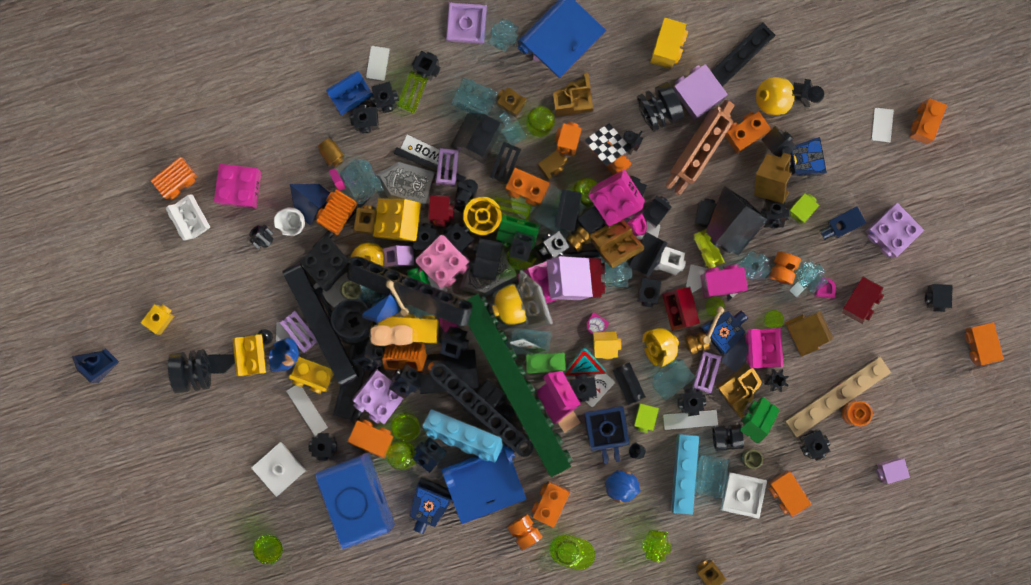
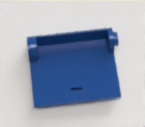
M557 0L517 41V47L523 54L531 55L533 53L560 79L606 32V29L575 0Z
M503 445L495 463L490 460L485 461L477 455L441 469L461 524L527 499L513 464L512 458H515L511 447L508 448L507 445Z

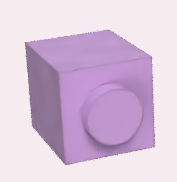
M396 245L383 248L385 267L405 268L414 266L413 246Z
M896 458L877 464V476L883 483L890 484L910 478L905 459Z

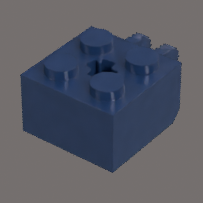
M617 406L584 412L590 451L601 450L603 462L608 464L609 457L606 449L613 448L614 459L616 462H620L618 447L629 445L624 407ZM605 423H608V426L611 425V429L608 430L609 433L604 434L605 431H602Z

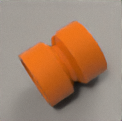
M777 251L774 259L776 265L771 268L769 278L784 284L793 285L796 276L794 270H798L801 259L792 254Z
M853 400L842 407L841 415L843 420L849 425L865 426L872 420L873 411L866 402Z
M528 514L521 516L507 526L512 537H517L516 543L521 550L527 549L543 537L537 527L532 526L534 522Z

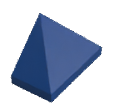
M389 295L363 313V318L378 323L399 313L401 308L396 299Z

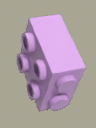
M706 64L702 67L696 66L690 71L691 75L686 78L682 76L674 82L673 90L694 120L728 96Z
M896 203L884 212L865 232L868 234L867 237L871 242L877 243L882 248L881 252L886 257L895 258L924 229Z
M556 257L547 260L550 299L582 300L593 297L589 258Z
M375 368L352 400L355 402L353 406L361 412L366 410L370 413L369 418L378 424L381 421L385 424L403 398L389 389L392 381Z

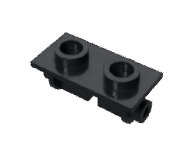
M632 131L624 133L623 139L631 148L630 155L633 150L637 152L643 140L640 137L642 131L639 134Z
M630 362L612 370L628 405L646 397Z

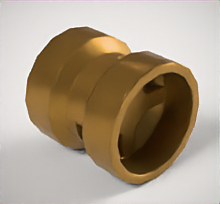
M581 226L576 229L574 235L570 234L566 237L568 243L577 252L583 248V244L591 242L589 234Z
M704 331L698 333L697 336L690 335L685 337L686 345L691 355L696 354L699 350L706 351L710 349L709 344L703 342V338L706 336Z

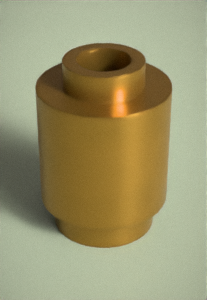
M328 138L318 145L319 153L329 167L334 166L336 168L344 162L343 158L345 155L335 141Z

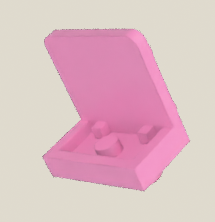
M443 235L439 236L416 259V263L440 288L445 286L449 288L456 281L454 277L459 273L461 275L470 268L468 264L471 262Z

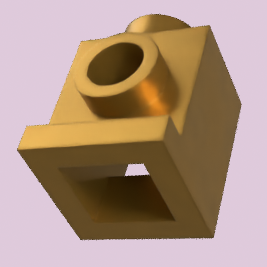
M509 87L506 90L502 89L496 97L498 99L497 105L515 118L527 103V98L522 97ZM513 97L514 101L512 103L507 102V98Z
M556 150L540 161L538 167L549 182L552 179V174L556 176L564 170L563 167L568 163V160L563 153L559 154Z
M363 205L362 208H357L354 226L356 233L373 235L376 210H374L373 206ZM366 217H370L369 223H364Z
M704 559L697 564L698 569L696 573L706 585H721L727 580L711 559L708 561ZM708 569L712 570V574L710 576H706L705 572Z

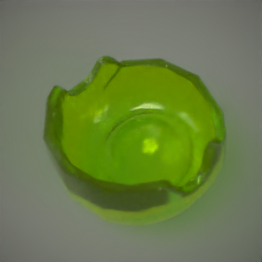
M544 106L534 107L526 119L527 130L537 137L549 135L556 122L554 113Z
M582 178L572 186L571 191L582 193L580 207L582 208L594 205L588 195L591 188L598 183L592 178Z
M510 250L506 254V260L510 266L519 271L531 268L537 259V256L532 252L528 262L510 257Z
M399 413L391 422V431L394 437L403 442L415 440L420 433V422L412 413Z
M396 441L390 445L386 454L388 464L397 470L410 469L416 463L413 460V456L417 453L414 450V445L406 441Z
M266 534L261 535L255 540L253 555L259 562L269 565L276 563L281 558L283 546L276 536Z

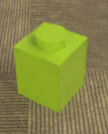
M804 193L790 207L789 215L801 225L807 221L820 205L816 203L815 197Z
M638 403L633 426L637 427V431L648 433V430H654L659 408Z

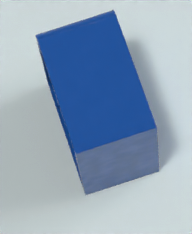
M369 452L315 473L342 549L389 533L394 527L395 522Z

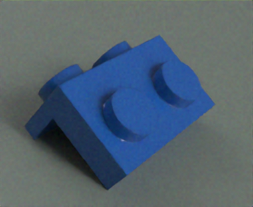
M359 71L350 74L326 90L341 116L367 101L371 96H374Z

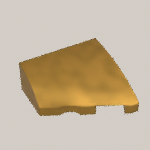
M584 73L583 77L579 80L571 81L565 88L558 89L553 93L556 117L593 112L588 73Z
M745 364L716 387L736 415L742 418L744 416V409L748 402H752L754 392L759 389L762 381L755 370Z

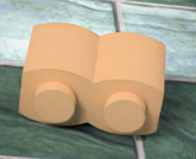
M398 325L392 328L375 326L371 328V343L379 346H387L392 343L396 345H409L413 343V329L405 325Z

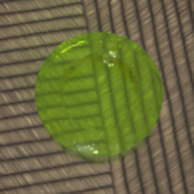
M719 297L709 298L705 303L706 312L711 316H716L718 307L721 306L725 309L724 301Z
M778 310L768 311L764 316V323L770 329L780 328L784 323V316Z

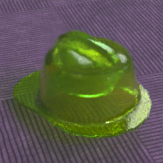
M563 534L553 539L550 545L552 559L562 566L575 570H584L589 568L595 560L596 553L594 547L586 540Z

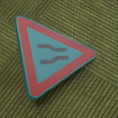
M586 348L581 349L566 368V371H564L565 376L581 374L600 375L606 373L605 368Z

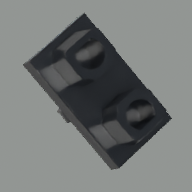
M805 79L804 84L796 82L793 84L794 90H792V95H794V100L802 101L805 107H810V101L819 103L824 99V90L819 86H813L810 79Z
M467 179L459 182L455 196L457 202L454 209L464 212L466 205L476 198L478 190L476 181Z

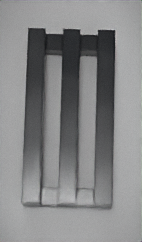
M503 142L490 178L508 184L521 148ZM508 147L509 150L505 157L499 175H496V171L504 154L505 148ZM513 150H515L516 153L514 155L506 178H503L502 176L506 169L511 153Z

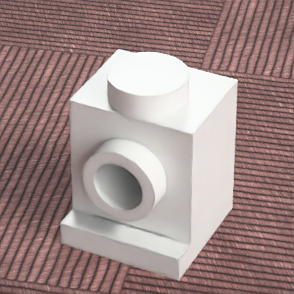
M665 247L654 270L659 269L677 275L685 267V253Z

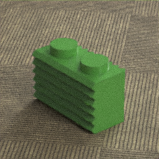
M565 353L527 354V373L566 371Z

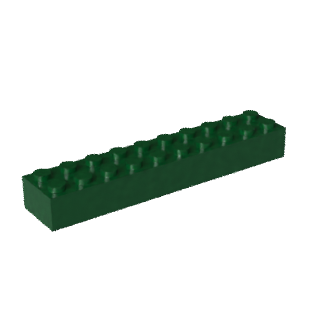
M476 294L467 299L473 305L468 325L552 478L572 467L570 462L573 460L567 449L562 450L560 445L563 444V441L558 432L553 433L551 428L554 425L549 416H544L542 410L545 408L539 398L535 400L532 393L536 391L530 381L526 383L523 377L526 373L522 365L517 366L514 361L517 358L512 347L507 348L505 342L508 340L503 330L498 331L496 325L499 323L495 315L488 313L486 308L489 307V304L485 297H480L479 294Z

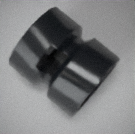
M732 424L728 428L724 425L713 426L712 436L715 451L727 450L728 447L732 450L743 449L744 437L741 432V424Z

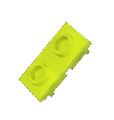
M707 229L693 234L695 237L693 240L696 241L699 250L702 252L701 255L705 261V266H708L710 269L725 262L719 248L710 242L711 237L706 233Z

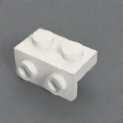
M192 194L187 195L176 204L166 207L169 218L173 221L179 236L184 241L195 239L210 228Z

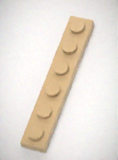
M877 357L784 422L793 435L798 437L889 375L891 371L882 358Z

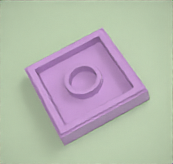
M449 3L446 41L484 44L487 5Z

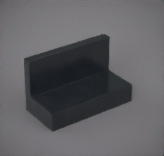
M562 189L554 228L575 231L582 197L581 192Z
M645 232L640 241L644 246V250L633 256L628 266L650 277L667 242Z

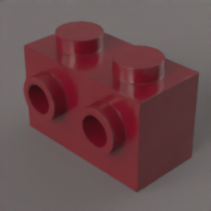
M430 196V222L435 227H446V224H450V219H454V208L451 206L450 197Z
M589 258L593 295L590 298H601V294H605V282H601V275H605V263H601V258Z
M862 277L845 304L842 313L861 324L865 320L869 321L874 314L872 308L875 303L879 305L884 297V294H882L883 287Z
M691 287L662 293L671 331L700 324Z

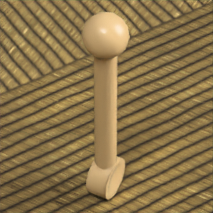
M387 281L386 287L390 288L400 306V313L403 316H407L409 310L403 306L393 287L394 283Z
M721 306L717 308V314L709 329V332L707 336L703 338V342L705 344H709L711 342V334L716 326L720 314L724 312V308Z

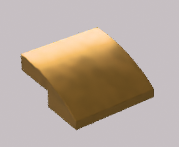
M624 219L610 227L607 225L589 235L592 243L611 268L618 266L644 250L643 244L632 233V228Z

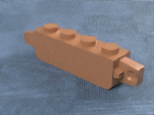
M724 100L721 106L710 109L671 169V176L666 183V187L670 189L678 179L681 180L674 191L675 194L681 195L688 184L692 185L697 180L733 124L730 113L735 106L732 102Z

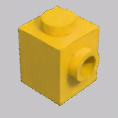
M154 304L141 321V324L153 333L161 335L175 316L170 313L172 310L164 304L161 306Z
M616 331L593 332L594 357L603 359L618 357V350H621V338L617 339Z

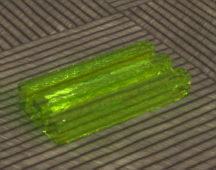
M410 71L397 106L415 114L428 78H422L421 75L414 74L415 72ZM412 79H415L407 104L405 105L403 103ZM419 82H421V86L416 96L413 107H410Z
M495 196L494 201L497 204L501 202L525 208L527 212L499 205L500 210L524 215L525 219H518L529 220L532 205Z

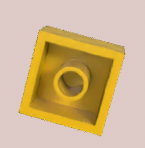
M664 18L650 63L672 69L674 64H678L683 51L680 46L683 47L688 35V31L685 30L687 24Z
M378 198L373 237L387 240L416 241L421 203L407 199Z

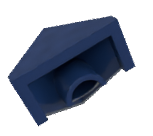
M290 184L294 208L298 209L303 214L305 222L311 225L315 221L318 211L321 208L324 209L328 202L326 200L330 192L320 184Z
M106 348L103 351L72 356L76 369L90 383H99L119 363Z

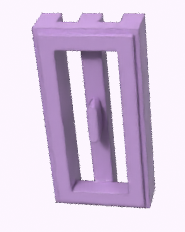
M440 148L436 185L443 184L446 187L451 185V187L455 188L459 150ZM443 153L447 155L444 179H440ZM450 154L454 155L452 180H448Z
M296 311L280 322L303 353L317 343L313 332ZM294 317L298 320V322L306 330L309 336L313 339L312 342H310L307 339V337L303 334L300 328L292 320ZM289 322L307 344L306 347H304L286 323Z
M702 351L692 388L707 393L712 392L722 356ZM706 356H708V361H707V364H706V368H705V371H704V375H703V378H702V382H701V385L698 386V382H699V378H700V375H701V371H702V368H703V365H704V361H705ZM714 358L716 361L708 388H705L712 359Z

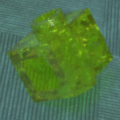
M649 530L642 546V550L645 552V559H651L653 562L665 561L667 555L671 554V543L668 542L669 532Z

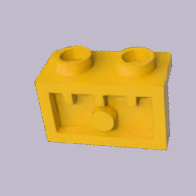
M262 334L233 338L236 375L246 376L266 373Z
M299 357L292 374L289 375V379H292V383L297 386L303 387L305 384L311 387V391L321 394L322 391L327 392L334 374L331 368Z

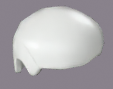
M287 207L277 212L274 217V226L283 235L295 236L304 229L305 219L298 209Z

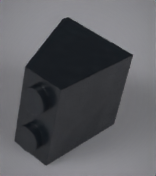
M467 113L450 147L484 164L501 133V122L482 113Z
M725 186L722 189L706 233L711 237L710 242L716 247L721 245V248L727 253L733 252L739 256L768 219L747 199Z

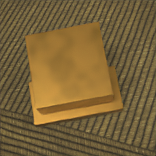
M767 153L756 173L755 196L784 204L789 194V191L786 190V184L791 176L789 172L790 154L783 153L781 157H777Z
M821 310L806 317L802 314L785 322L801 357L819 350V346L833 339Z

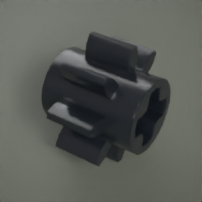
M265 224L262 227L257 225L250 231L249 236L251 239L249 241L257 249L261 246L267 248L273 241L271 236L273 232Z
M771 369V375L765 374L768 382L764 384L771 386L770 391H774L777 388L779 392H782L783 386H789L786 383V379L789 376L783 375V369H780L778 373H776L775 369ZM776 377H780V381H778V384L773 383V380H775Z

